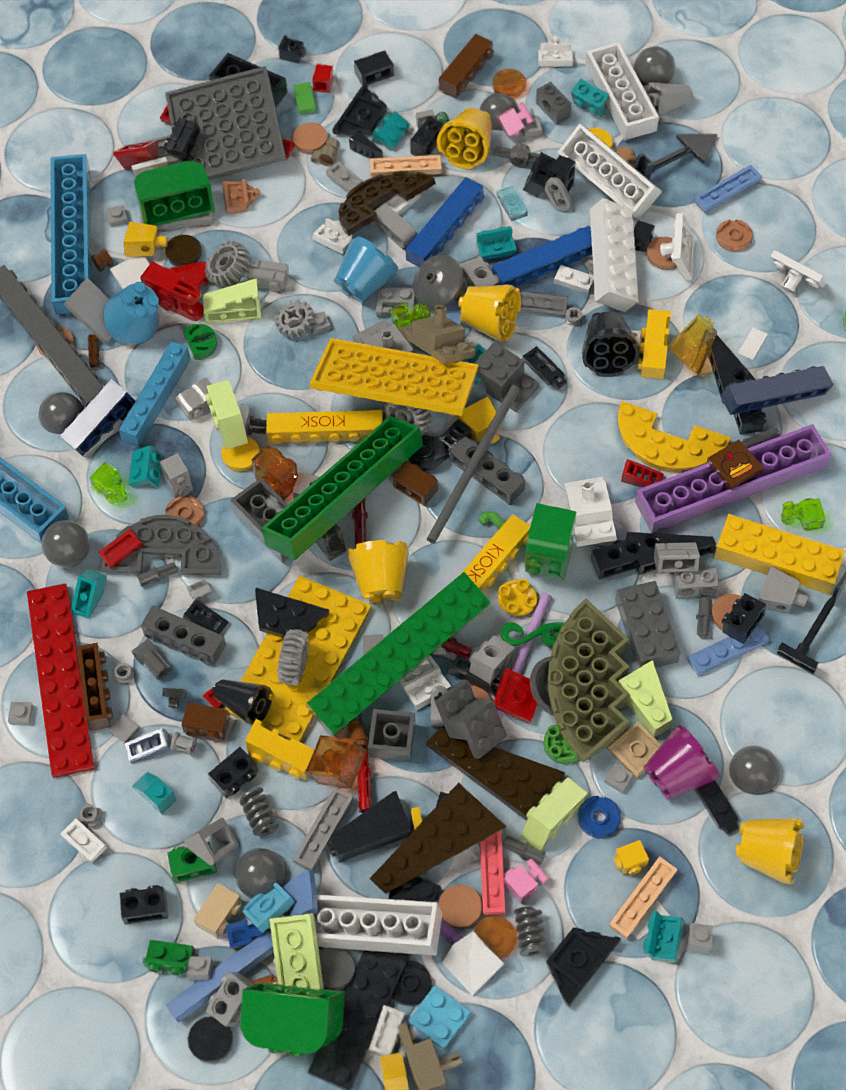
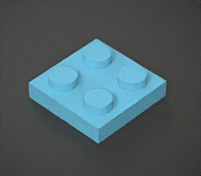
M277 883L273 885L275 888L266 895L262 893L256 895L240 909L262 933L270 928L271 918L280 917L295 903Z
M434 985L409 1018L408 1024L428 1039H431L442 1050H445L471 1015V1012Z

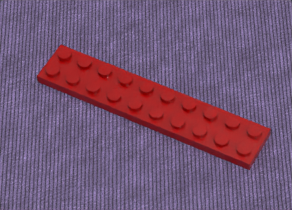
M67 583L27 591L51 775L53 778L93 770L95 768L89 727L85 720L78 652Z

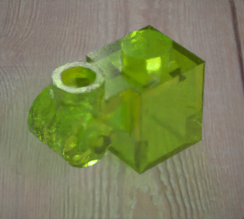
M406 302L388 309L392 324H395L399 331L400 327L408 326V324H412V321L431 317L430 311L423 303L415 305L413 311Z
M104 462L89 477L91 488L95 493L104 495L106 500L112 505L123 503L127 500L128 495L125 486L121 484L120 473Z
M807 498L797 504L789 501L782 505L783 510L780 519L783 524L792 525L795 519H799L803 531L823 528L826 517L820 498Z

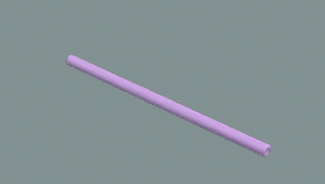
M542 593L525 636L540 626L552 597L549 593ZM534 639L520 646L511 668L512 671L521 673ZM497 710L501 720L504 713Z

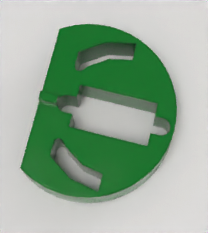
M193 324L183 330L194 360L208 358L215 352L217 338L211 327L205 324ZM211 337V339L205 340L200 343H196V341Z

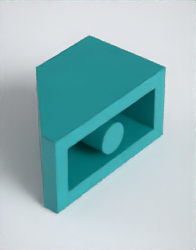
M91 569L78 575L71 607L72 613L86 618L91 617L103 595L107 575Z
M146 772L132 785V788L161 815L176 801L173 790L159 777L149 772Z

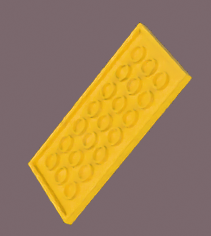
M330 338L311 378L310 388L462 416L478 372V364L458 361L445 365L428 355Z
M299 575L288 597L329 609L330 612L327 618L321 619L312 631L307 632L309 636V652L301 682L297 686L285 685L279 682L277 669L284 638L268 633L240 682L262 684L270 687L272 694H269V700H272V704L260 726L270 731L275 728L280 731L279 736L288 740L293 738L301 742L314 718L306 708V703L335 679L366 621L372 605ZM227 707L225 708L229 711V714L231 716L244 721L231 710H229Z

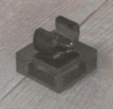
M163 688L162 696L169 698L168 707L179 708V698L186 699L187 690Z

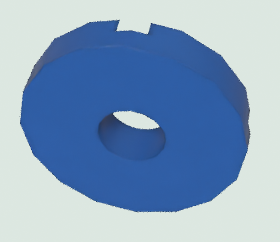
M592 796L581 804L578 812V823L582 831L588 836L606 838L613 835L618 829L621 821L620 810L617 804L610 798ZM601 812L605 815V819L603 821H596L593 815Z

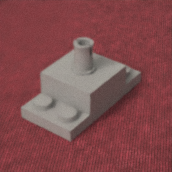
M385 319L353 336V340L356 343L414 353V349L395 324L389 326Z

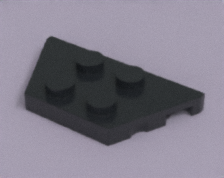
M363 83L333 127V134H356L358 131L362 134H372L386 113L387 105L374 92L372 93L368 89L366 83Z
M260 588L255 589L258 625L261 632L284 638L290 629L302 630L303 632L312 631L321 619L329 616V609Z
M573 927L546 960V965L567 1007L573 1003L620 943L621 938L601 935V933L594 931L587 932L584 929Z

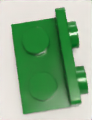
M150 939L146 958H143L142 963L150 972L159 973L160 970L169 971V974L182 976V973H187L194 947L192 945Z

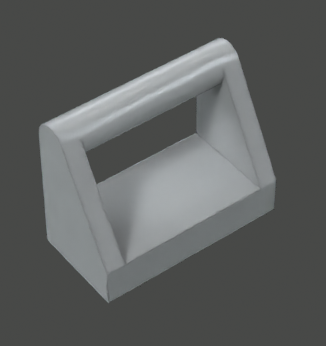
M223 817L184 840L187 848L209 865L215 864L238 848V843ZM210 835L225 845V847L214 854L205 840Z

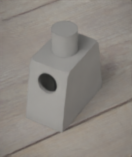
M770 567L758 600L766 604V610L787 614L790 612L792 603L805 607L808 596L797 592L800 584L799 580L774 567Z

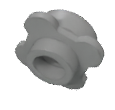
M89 803L84 804L77 820L81 823H87L89 827H95L98 817L103 813L102 809L96 808Z

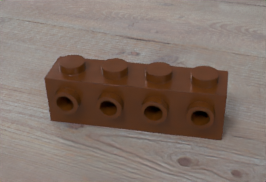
M475 33L439 77V90L455 98L460 93H463L467 84L474 80L476 73L483 69L485 62L492 58L494 54L493 41Z
M98 643L77 646L86 723L90 731L111 727L110 720L113 719L112 707H108L111 694L105 682H109L107 669L104 670L103 664L106 663L105 652L100 650Z

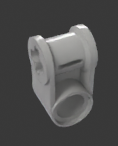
M435 686L431 691V727L444 726L435 701L438 699L436 697L438 693L442 692V695H444L448 691L444 686Z

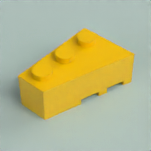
M648 309L646 327H642L641 338L644 339V343H640L639 354H643V358H639L638 362L641 377L664 378L671 311Z
M256 719L245 739L248 754L253 761L257 763L264 762L276 771L284 770L293 778L299 779L301 777L306 780L317 758L316 751L293 738L288 740L279 736L280 731L275 728L270 731L260 726L262 722Z

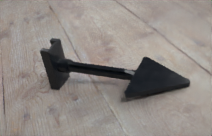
M677 134L676 139L685 146L684 148L655 162H652L644 153L637 155L634 168L650 180L651 174L655 170L689 153H692L702 163H705L717 138V134Z
M846 572L835 587L832 597L825 603L803 642L799 643L796 649L783 642L778 648V656L812 675L815 673L819 662L807 656L810 651L809 647L846 584Z

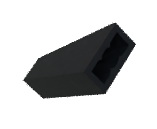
M397 791L390 793L331 835L332 844H329L332 857L337 856L338 861L342 862L405 839L411 834V827Z

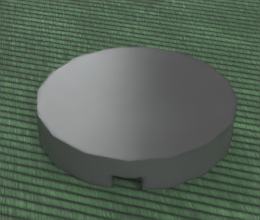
M325 948L319 951L324 989L334 991L343 989L344 986L351 982L354 976L355 964L353 958L348 952L340 948Z

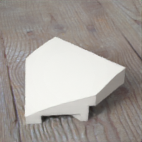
M553 36L548 43H541L540 50L538 51V66L573 67L571 44L562 43L557 36Z
M325 219V224L320 226L312 235V240L340 254L347 250L349 243L353 240L352 235L348 236L343 231L340 221H332L330 219Z

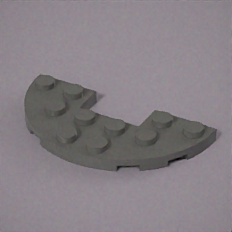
M173 515L149 516L140 519L139 522L131 526L125 527L116 535V539L131 529L143 546L111 569L104 560L101 566L102 572L142 573L143 554L182 555L181 574L221 575L219 554L208 534L189 520Z

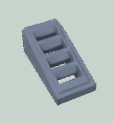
M163 728L124 743L130 763L171 751L169 734ZM150 741H153L154 748H152ZM143 743H145L146 751L143 750ZM133 746H137L139 754H135Z

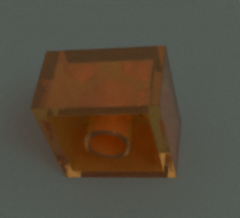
M267 444L251 459L255 480L262 478L285 500L293 492L298 478L297 464L291 458L287 459L283 456L279 449L276 447L272 448Z
M320 735L305 774L321 785L352 789L366 750L353 739Z

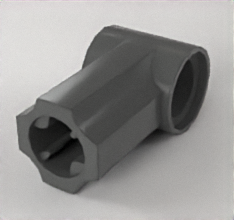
M150 639L145 640L131 651L136 660L141 665H145L157 680L164 678L171 670Z

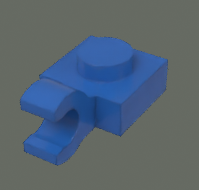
M247 920L226 925L230 948L247 945L252 942L251 937L266 934V931L262 933L253 923L248 925Z

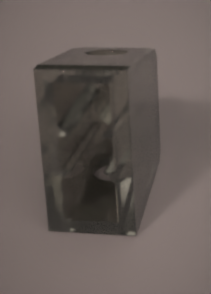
M337 524L315 542L329 561L346 552L342 531Z

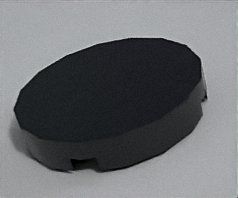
M423 435L421 436L423 446L409 458V462L418 465L422 471H430L437 468L446 457V448L439 437Z
M408 960L405 971L392 998L401 1005L414 1006L420 1004L431 991L432 986L431 976L427 968L419 962Z
M213 1016L203 1017L195 1022L188 1034V1047L195 1058L205 1063L219 1062L228 1055L233 1045V1033L230 1027H225Z

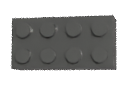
M262 478L256 480L230 500L233 512L264 545L265 541L261 528L288 505ZM267 547L282 563L290 558Z
M652 581L617 589L615 602L627 638L629 639L637 668L639 669L652 660L655 668L678 663L681 652L657 582Z

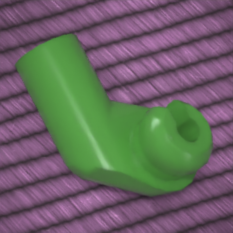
M484 511L478 517L480 524L493 523L498 529L505 523L496 512Z

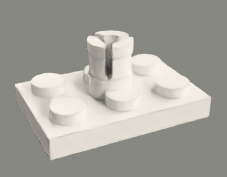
M681 213L676 214V222L673 223L675 237L672 238L670 243H662L661 254L663 258L671 256L673 263L677 265L679 274H682L685 280H691L695 235L684 214Z
M775 250L770 256L774 261L773 264L776 265L775 267L784 272L786 269L789 270L781 286L791 292L796 290L795 288L802 278L806 279L807 284L816 289L818 286L824 288L827 283L823 275Z

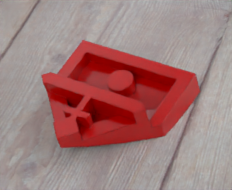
M206 261L170 268V270L183 275L185 281L199 288L209 284L206 277L207 272H205L207 268L205 266Z

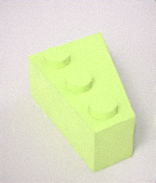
M257 278L203 294L206 323L261 318Z
M229 380L207 385L208 394H205L215 427L220 430L225 449L248 444L241 412Z
M652 660L619 680L618 683L629 693L627 706L643 727L656 738L670 729L672 716Z
M568 777L562 783L559 781L552 789L550 795L545 794L537 808L533 806L526 815L528 820L520 838L524 842H529L530 846L543 851L549 837L553 839L557 835L555 831L572 818L585 801L588 793Z

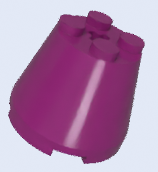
M681 725L670 733L646 765L643 766L649 774L648 777L655 786H659L660 792L667 801L711 783L720 777L716 766L712 761L709 762V758L703 751L702 746Z

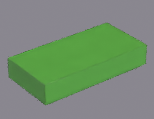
M310 82L293 85L299 115L316 112Z

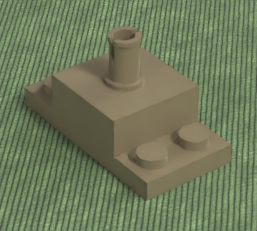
M443 305L435 306L433 317L412 321V324L400 327V332L405 339L445 365L475 357L476 350L467 343H464L466 329L446 317L447 307Z
M406 1023L398 1025L399 1040L416 1090H446L444 1071L463 1066L459 1052L457 1051L456 1053L439 1058L436 1055L431 1039L416 1044L413 1029H408Z

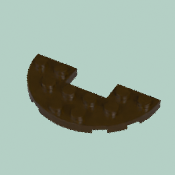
M395 171L393 175L383 177L381 174L360 183L346 195L347 199L344 203L340 204L338 213L343 231L348 236L355 234L358 230L378 219L377 213L372 210L376 206L389 200L396 194L406 201L413 199L418 194L435 185V178L421 172L408 174V171Z

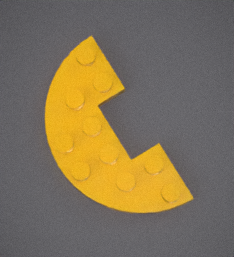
M621 401L619 406L618 426L624 445L635 454L638 460L658 470L680 473L682 470H690L708 463L707 458L727 447L731 439L729 436L694 425L689 439L686 440L653 429L658 413Z

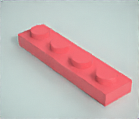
M499 831L480 842L483 915L505 914L502 834Z

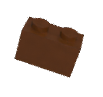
M408 461L392 477L394 488L424 507L438 491V480L430 473H425L418 465L411 464Z
M188 702L181 726L183 732L190 737L203 736L211 741L224 740L230 722V714L227 709Z

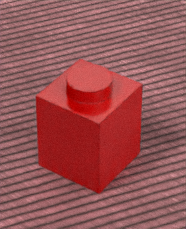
M316 64L312 78L313 91L330 93L334 80L333 66Z

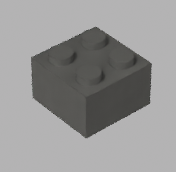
M373 709L368 743L369 757L411 762L416 724L415 713Z

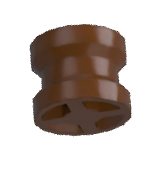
M102 249L99 254L91 256L95 267L100 272L106 266L113 265V261L105 249Z

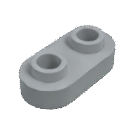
M548 179L545 185V192L553 207L559 211H566L571 204V197L560 179Z

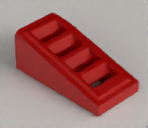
M627 459L621 482L646 487L654 484L652 483L653 477H656L655 483L662 481L664 473ZM645 475H649L648 481L644 479Z

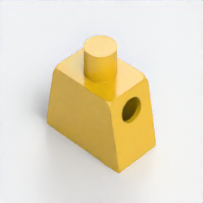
M129 222L123 241L125 257L153 256L157 247H167L168 237L158 236V227L154 225Z
M487 396L465 408L463 415H457V419H460L470 427L472 438L476 442H480L496 411ZM497 432L493 440L491 441V444L496 443L500 439V436L497 434Z

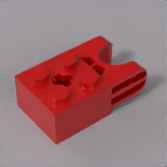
M152 261L140 276V279L144 285L150 287L159 299L158 305L166 311H172L191 321L201 320L204 317V306L198 302L201 298L200 288L185 281L183 275Z

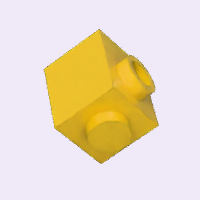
M640 840L617 848L615 857H613L616 869H620L623 875L639 873L642 870L641 868L646 867L649 861Z

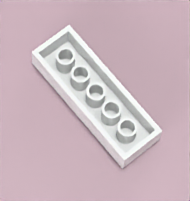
M620 43L587 51L586 67L596 87L609 94L605 104L624 141L656 132L659 116Z
M581 124L577 126L558 151L560 155L576 161L575 168L617 204L631 208L633 217L638 220L641 219L662 192Z
M602 198L590 208L595 302L626 312L639 302L632 209Z
M316 895L318 912L314 913L318 947L436 955L443 914L438 903Z

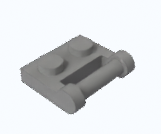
M379 288L376 316L386 314L413 317L415 298L413 288Z

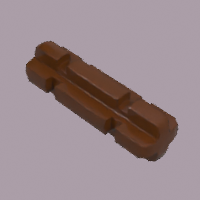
M94 334L88 335L89 364L91 368H98L100 366L99 340Z

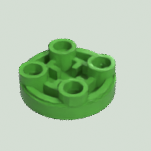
M558 725L549 726L543 742L547 756L560 764H570L577 761L579 757L563 737Z

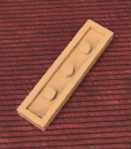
M440 155L372 158L370 159L371 177L381 174L389 176L393 175L395 171H408V174H416L417 172L440 174L441 157Z
M659 856L609 923V927L627 940L678 869Z

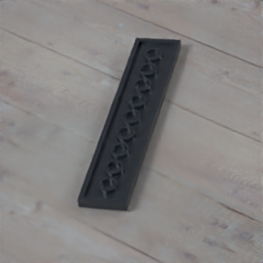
M417 876L408 883L391 891L388 899L435 903L441 891V886ZM363 951L355 968L353 979L348 983L344 992L342 1031L335 1041L317 1050L307 1072L308 1075L342 1090H351L369 1051L368 1049L383 1005L389 1006L412 954Z

